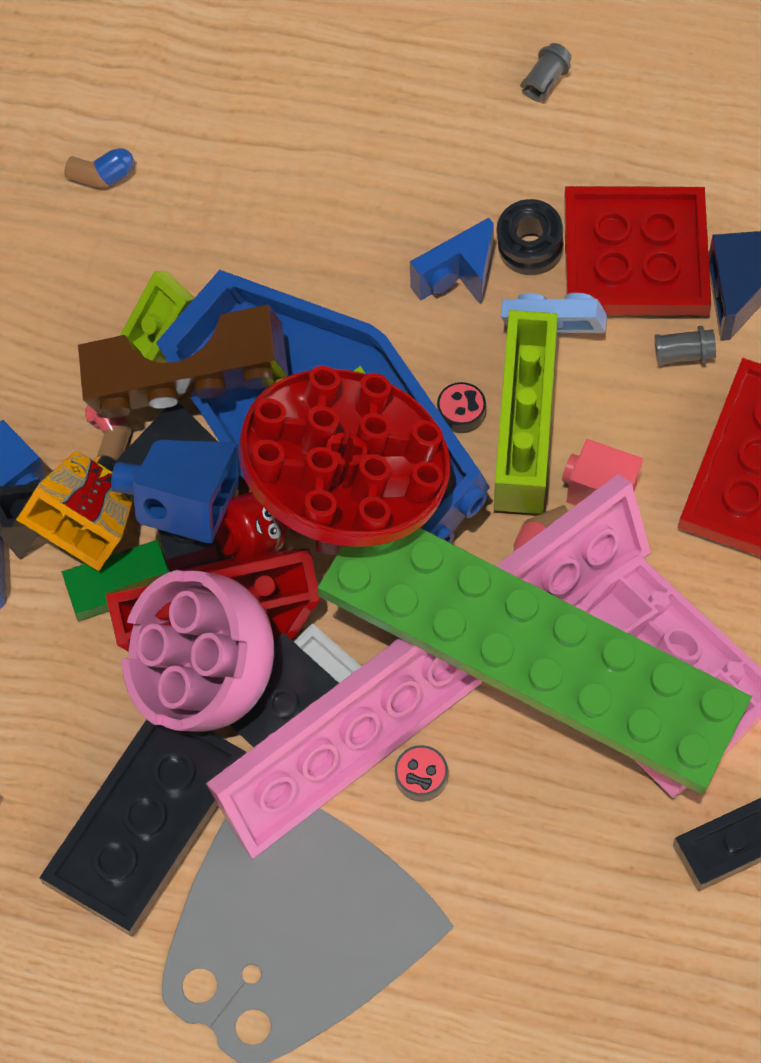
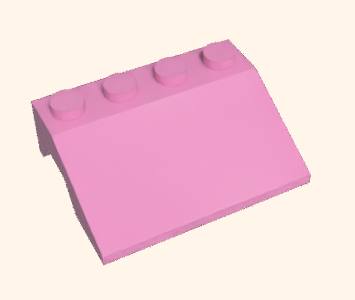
M640 555L603 577L581 603L575 606L752 696L723 756L761 721V668ZM634 760L672 798H675L687 788Z

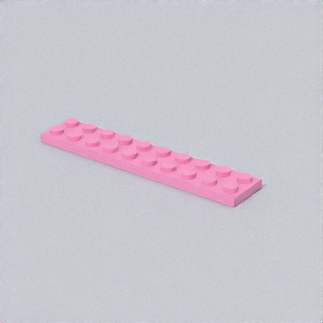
M617 474L523 546L516 549L511 555L497 564L496 567L573 606L578 605L603 577L636 556L640 555L644 559L651 553L632 483ZM399 638L206 784L239 844L254 859L483 681Z

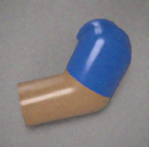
M124 148L110 150L93 162L71 156L66 162L64 175L67 179L96 188L106 189L130 173L134 165V158Z

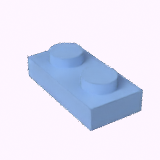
M525 293L520 294L518 299H502L501 319L507 327L509 310L558 313L556 333H606L607 314L598 299H594L588 294L570 293L565 295V299H547L540 294Z

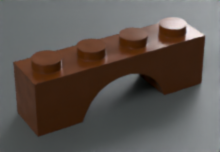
M269 304L220 314L216 329L206 345L194 355L176 362L163 363L145 358L142 352L126 335L78 344L83 401L100 416L107 418L124 417L130 414L132 409L146 406L168 408L176 405L178 400L195 396L203 399L217 398L224 395L226 390L244 386L250 389L266 388L271 386L274 380L288 377L282 322Z

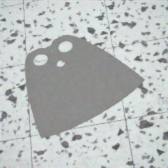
M320 808L254 859L239 844L225 818L195 877L184 905L164 968L162 998L165 1005L186 1023H201L210 1027L217 1036L219 1048L236 1062L268 1063L292 1052L362 1007L423 957L454 926L433 898L404 869L362 835ZM256 965L261 970L259 981L249 984L243 980L242 972L246 966ZM206 969L216 977L217 990L209 1001L194 1003L184 995L182 990L183 980L192 970ZM251 1009L264 1012L271 1023L268 1037L262 1043L256 1045L242 1042L235 1030L239 1016Z

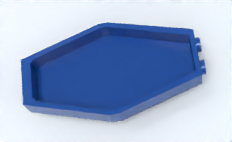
M219 269L156 342L168 363L186 359L203 348L212 337L220 314L269 304L282 322L288 376L312 370L317 366H328L333 369L350 371L361 366L366 374L377 373L385 376L390 384L400 388L420 403L442 430L450 458L449 480L437 510L420 528L451 543L454 538L453 531L465 517L470 518L482 508L487 499L486 492L490 487L481 471L387 336L372 324ZM244 386L226 390L224 395L212 399H203L197 396L191 397L218 441L237 443L238 469L240 475L244 478L239 461V439L243 422L250 406L268 387L250 389Z

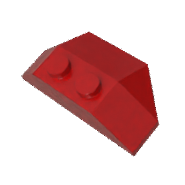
M309 548L264 552L250 557L232 558L179 570L214 573L226 576L243 585L262 605L269 619L274 641L283 632L293 640L310 613L321 600L318 596V584ZM167 573L159 574L106 593L117 646L129 652L130 638L134 625L133 623H127L131 610L143 591L153 581ZM171 602L165 604L155 616L159 619L168 618ZM170 621L160 624L172 626Z

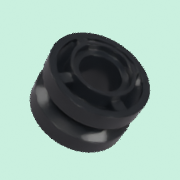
M536 199L517 201L502 212L497 222L496 231L499 255L504 264L512 271L523 275H537L551 269L559 261L563 252V224L559 213L550 204ZM529 233L540 236L534 241L520 239L523 235Z

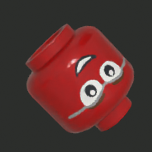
M248 492L232 498L214 540L220 551L225 555H230L232 558L250 557L281 549L287 538L288 527L271 515L259 503L252 492Z

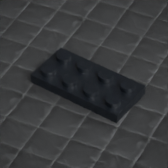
M146 719L39 877L42 884L133 937L218 806L206 783L247 752L211 731L173 730L163 725H154Z

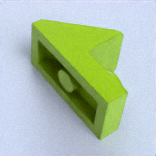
M167 271L153 272L120 336L126 335L142 352L145 358L167 363V359L156 342L195 297Z

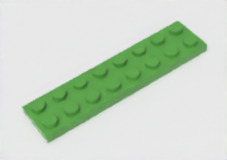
M421 528L406 537L382 545L367 547L342 546L318 586L319 597L702 795L707 789L752 698L751 695Z

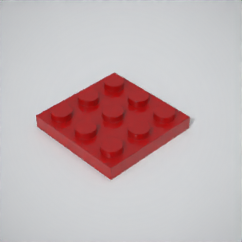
M565 186L566 295L570 293L591 295L594 299H598L607 315H710L711 287L705 187Z

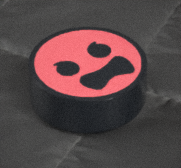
M457 382L448 385L441 391L437 400V410L453 432H470L479 427L483 422L486 412V400L482 391L475 385Z

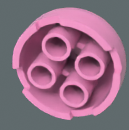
M176 570L153 581L136 601L127 620V623L134 624L130 638L129 658H121L123 677L129 696L138 711L154 725H163L173 730L204 732L226 727L242 718L253 708L262 696L272 672L274 639L269 619L262 605L247 588L226 576L202 571ZM171 602L169 617L166 619L157 618L155 614L165 604ZM170 621L172 626L160 624Z

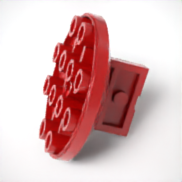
M317 366L312 370L285 377L265 389L250 406L245 416L239 439L240 466L244 479L253 495L277 520L296 532L315 539L316 552L336 555L339 545L351 547L375 546L408 536L423 526L435 513L445 493L450 475L449 452L441 428L420 403L400 388L390 384L385 376L377 373L364 374L350 370L333 369L328 366Z

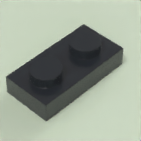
M761 798L675 837L673 846L698 891L761 862Z

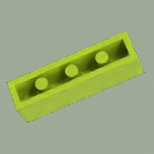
M509 310L494 486V511L543 513L558 313Z

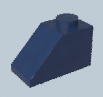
M761 231L712 235L709 249V269L720 341L731 340L761 307Z

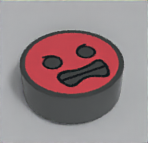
M424 745L413 746L405 750L399 756L395 765V781L400 792L407 798L420 802L432 800L442 793L448 779V767L443 755L436 749Z

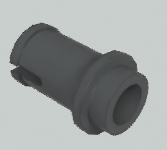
M551 43L549 46H544L540 49L538 53L539 60L520 84V87L524 88L522 90L523 93L534 101H544L560 75L567 74L571 68L570 61L572 57L570 52L564 46L557 43Z
M698 326L697 331L666 335L655 334L654 336L658 366L666 363L700 360L701 364H707V359L716 358V342L713 329L704 330L703 326Z

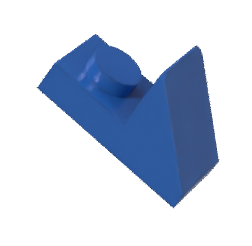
M487 218L410 261V288L420 301L434 293L440 294L447 291L460 279L479 303L482 302L493 253L494 223L491 219Z

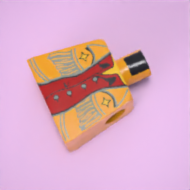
M73 452L39 483L16 520L99 571L124 534L134 495L113 492L111 479L113 473L112 464L115 461L112 458L98 456L92 460L81 452Z

